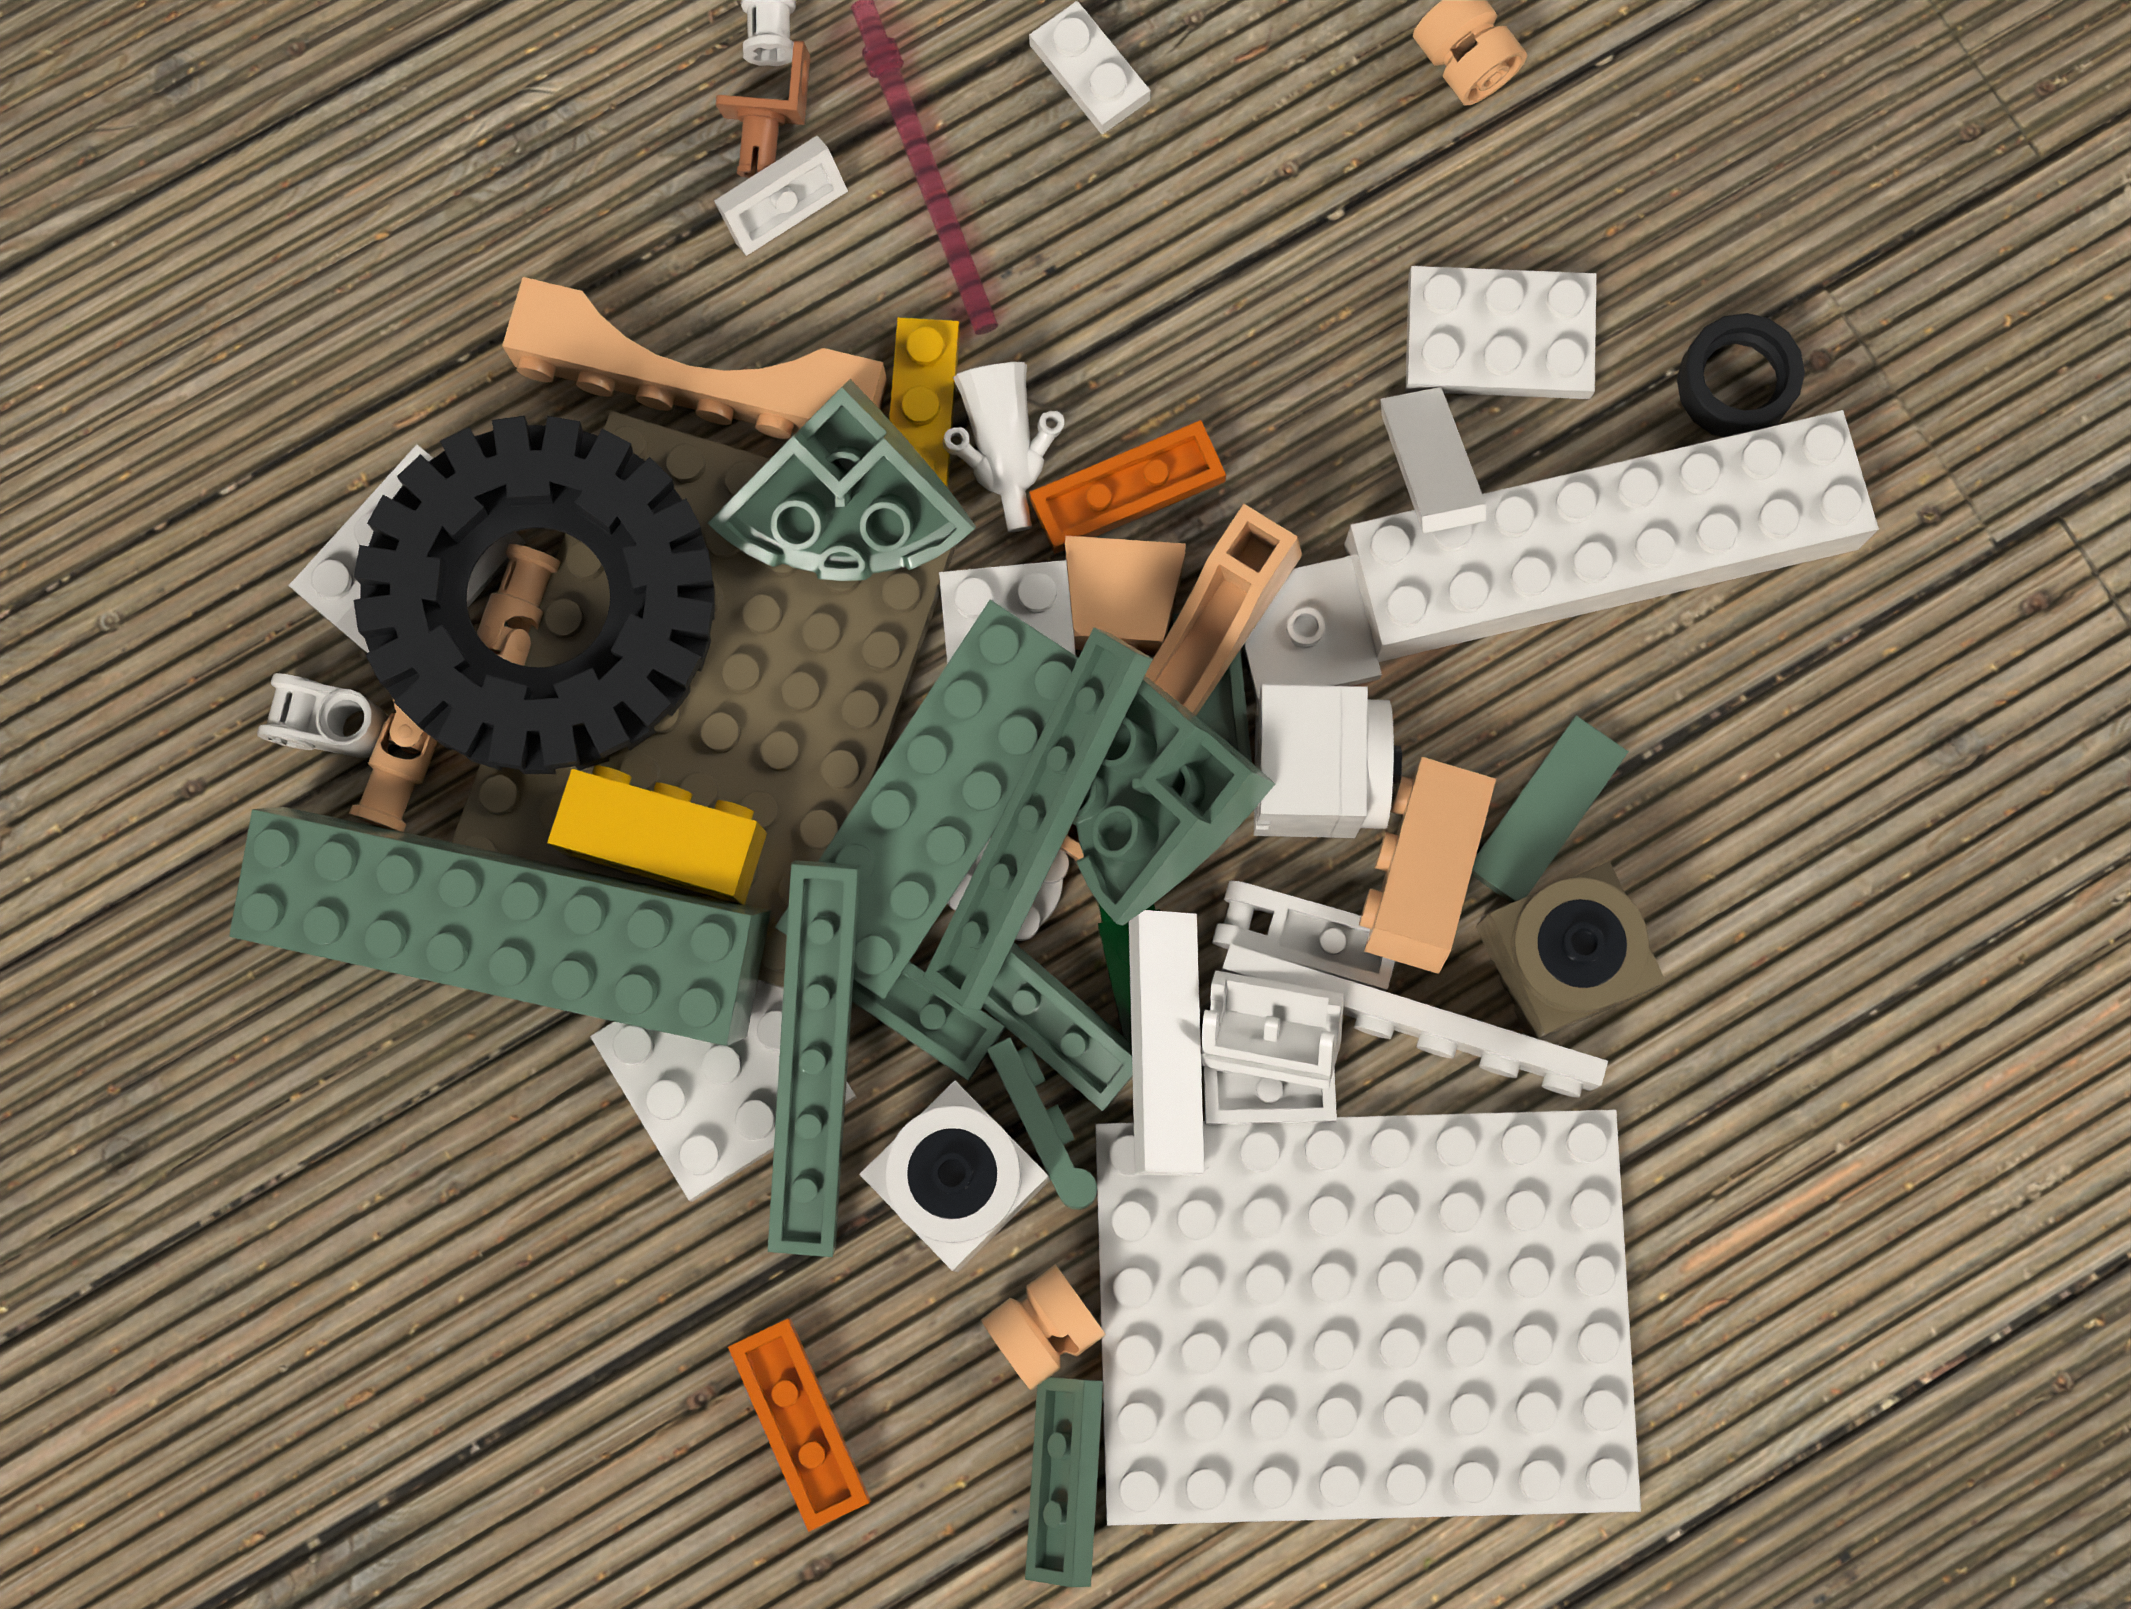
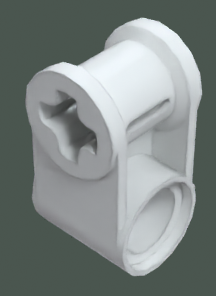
M273 674L271 685L276 690L267 724L259 726L258 737L297 749H318L356 758L371 756L383 724L388 719L387 714L361 693L351 689L324 685L294 675ZM363 711L364 722L361 729L351 736L344 737L343 726L346 719L353 713Z

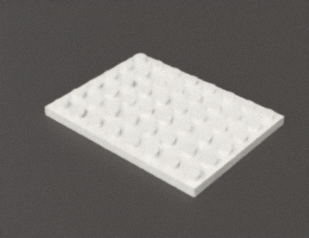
M1616 1110L1337 1117L1336 1122L1205 1125V1121H1203L1204 1174L1195 1176L1135 1174L1134 1123L1096 1124L1101 1328L1106 1334L1102 1338L1107 1526L1641 1512Z

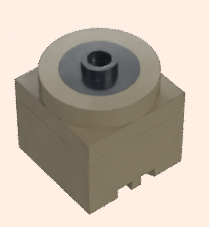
M1610 861L1569 879L1555 882L1539 892L1490 912L1476 926L1491 961L1495 962L1501 975L1500 981L1504 990L1508 991L1515 1006L1513 1008L1525 1035L1536 1039H1542L1642 996L1666 982L1649 946V936L1645 921L1639 909L1625 894Z

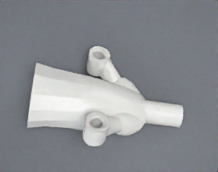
M1025 362L992 364L969 369L954 376L953 379L963 399L978 450L969 444V434L962 427L948 429L943 439L944 449L949 454L957 455L974 469L973 475L979 484L988 491L1001 495L1008 532H1019L1032 528L1025 491L1037 480L1044 464L1043 455L1064 427V417L1058 411L1043 413L1037 425L1039 432L1031 441L1026 393L1027 364ZM1053 420L1056 423V427L1049 428L1046 425V421ZM957 436L961 439L962 443L955 445L951 442L950 438Z

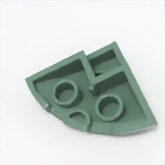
M851 379L707 523L725 540L746 554L770 566L776 567L785 564L797 569L814 572L818 579L834 581L866 580L874 573L892 571L901 567H906L908 570L914 569L945 553L976 528V525L933 469Z
M1144 676L1073 821V824L1077 827L1079 842L1084 856L1077 860V865L1087 886L1113 921L1123 926L1167 894L1215 852L1253 812L1274 787L1275 783L1208 725L1148 677Z

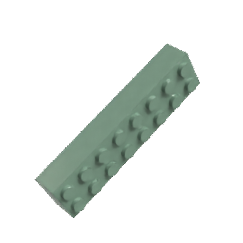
M277 807L252 809L229 937L728 1046L746 1038L748 1034L771 910L297 809Z

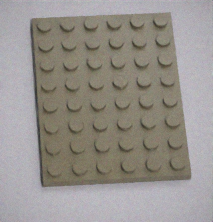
M610 411L604 430L630 442L633 453L644 461L649 457L655 461L673 479L674 489L682 500L686 498L701 526L702 536L706 548H708L711 561L712 577L715 586V620H712L710 631L711 644L702 671L696 672L689 685L691 692L674 715L670 716L667 714L654 727L656 733L631 751L626 746L608 755L609 761L599 765L630 775L632 777L630 785L653 791L656 782L665 783L692 793L691 803L714 809L717 800H724L742 805L754 811L752 820L757 821L767 832V836L745 905L771 910L758 980L784 989L787 935L776 929L775 926L789 906L791 864L794 860L819 861L880 768L941 592L939 572L948 571L956 545L937 558L914 569L908 570L906 567H901L892 571L874 573L866 580L818 579L814 572L797 569L785 564L776 567L770 566L746 554L725 540L707 524L770 458ZM566 533L556 557L561 562L557 572L551 573L539 607L544 613L538 630L531 625L528 633L531 640L530 651L525 662V666L528 667L558 665L578 656L597 638L608 615L610 590L603 566L596 555L585 544ZM480 764L452 843L706 896L561 854L547 842L571 769L578 770L576 766L556 769V774H523L519 769L502 767V770ZM594 766L580 771L592 774Z

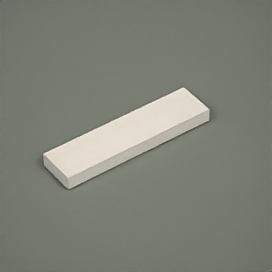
M1144 910L1129 921L1135 1174L1200 1175L1204 1174L1197 914Z

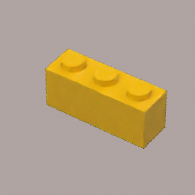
M595 765L592 774L571 769L547 842L553 848L567 856L720 900L745 905L767 836V832L757 821L752 820L753 810L724 800H717L714 809L691 803L692 793L665 783L656 782L653 791L630 785L632 779L630 775L601 765Z

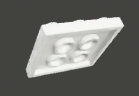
M761 980L757 982L747 1037L728 1046L619 1022H612L590 1036L686 1197L691 1202L774 1151L784 989L764 983ZM848 1082L846 1083L845 1105L857 1098Z

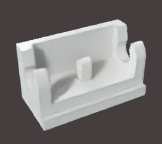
M1215 971L1211 983L1210 1010L1204 1011L1201 1066L1329 1090L1341 1044L1344 993Z

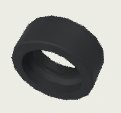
M1749 313L1723 316L1702 329L1682 358L1677 378L1680 402L1692 421L1711 435L1725 438L1776 426L1801 393L1805 376L1802 353L1790 333L1770 318ZM1738 344L1753 348L1766 357L1775 370L1777 379L1774 394L1769 401L1757 409L1741 410L1729 407L1714 397L1705 383L1704 370L1708 358L1715 350L1724 345Z

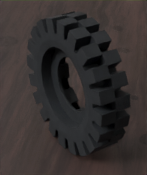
M525 416L492 420L493 431L474 436L470 427L440 440L445 451L430 461H427L420 454L397 476L402 487L392 499L385 495H382L367 522L374 532L369 546L359 545L354 578L360 583V599L353 600L358 632L365 638L369 650L365 655L380 684L394 698V703L419 728L447 749H453L465 755L470 761L498 770H502V767L519 769L523 774H556V769L576 766L580 771L608 762V755L626 746L631 751L655 734L654 727L667 714L673 716L691 692L689 685L696 672L702 671L711 644L710 631L712 620H715V586L709 552L702 536L701 526L687 499L682 500L674 489L673 479L650 457L644 461L633 453L630 442L604 429H601L598 436L585 432L580 421L547 416L546 425H528ZM525 529H552L578 539L596 555L608 579L610 605L601 632L586 650L569 661L558 665L528 667L503 659L481 641L473 628L468 613V584L472 571L480 557L501 538Z

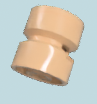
M1442 0L1421 19L1413 33V38L1434 66L1446 65L1443 78L1464 106L1482 101L1505 85L1520 70L1528 56L1507 26H1494L1497 14L1487 0Z
M1056 1264L1026 1286L1027 1298L1020 1302L1009 1298L981 1319L992 1339L1030 1390L1061 1369V1355L1068 1353L1077 1357L1106 1335Z

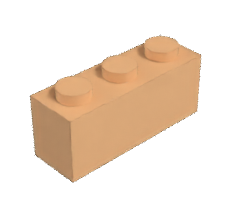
M1421 757L1413 778L1401 776V782L1397 786L1390 811L1402 815L1397 834L1385 832L1375 864V869L1386 872L1381 891L1369 889L1359 921V926L1370 929L1364 952L1437 974L1440 973L1452 949L1495 786V778L1425 757Z

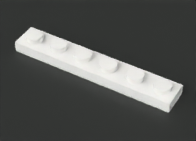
M1233 944L1229 946L1221 971L1344 993L1343 1015L1356 1018L1354 1028L1359 1031L1386 1039L1392 1038L1394 1030L1419 1038L1416 1046L1418 1049L1446 1058H1454L1456 1050L1481 1057L1480 1068L1506 1077L1517 1078L1519 1069L1543 1076V1088L1571 1097H1580L1582 1089L1592 1091L1600 1087L1608 1061Z

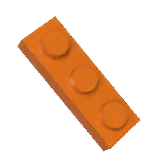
M1199 420L1030 491L1029 497L1054 554L1065 550V536H1099L1220 485L1226 481V473L1202 421Z
M787 1318L728 1346L808 1532L870 1503L871 1499L791 1318Z

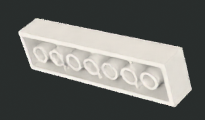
M1841 410L1484 493L1482 495L1486 503V521L1423 533L1415 510L1351 524L1344 547L1347 556H1351L1378 662L1859 550L1879 528L1844 411Z

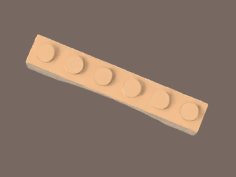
M522 277L502 344L510 360L517 367V371L527 378L540 382H552L554 376L577 381L576 385L580 389L606 397L612 396L613 390L635 395L639 403L657 410L669 411L673 405L696 410V415L706 421L721 425L731 424L732 419L756 424L755 428L759 432L779 439H790L792 433L796 434L848 380L851 379L880 410L888 384L883 362L826 348H821L793 361L760 369L717 370L689 366L656 355L625 337L597 311L583 291Z
M1243 504L1209 555L1181 613L1154 656L1145 676L1197 716L1302 557L1298 536ZM1072 823L1060 849L1077 861L1084 856L1079 842L1077 827Z

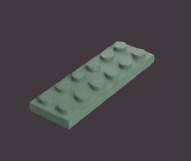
M992 600L988 601L818 861L861 865L853 979L883 999L887 996L993 835L1078 660L1077 656ZM788 908L775 926L776 929L787 935Z

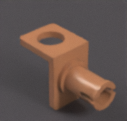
M794 41L789 100L716 95V107L721 115L726 119H735L743 122L739 166H737V174L739 176L750 178L756 174V170L758 173L776 162L779 126L785 124L805 125L810 54L804 41Z

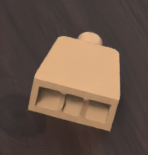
M1065 536V557L1075 649L1083 650L1093 627L1113 634L1146 655H1156L1168 634L1184 569L1186 544Z

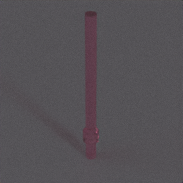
M858 0L851 6V10L865 44V47L862 49V56L871 77L878 78L976 335L989 333L998 327V323L900 69L904 65V61L894 38L887 37L874 0Z

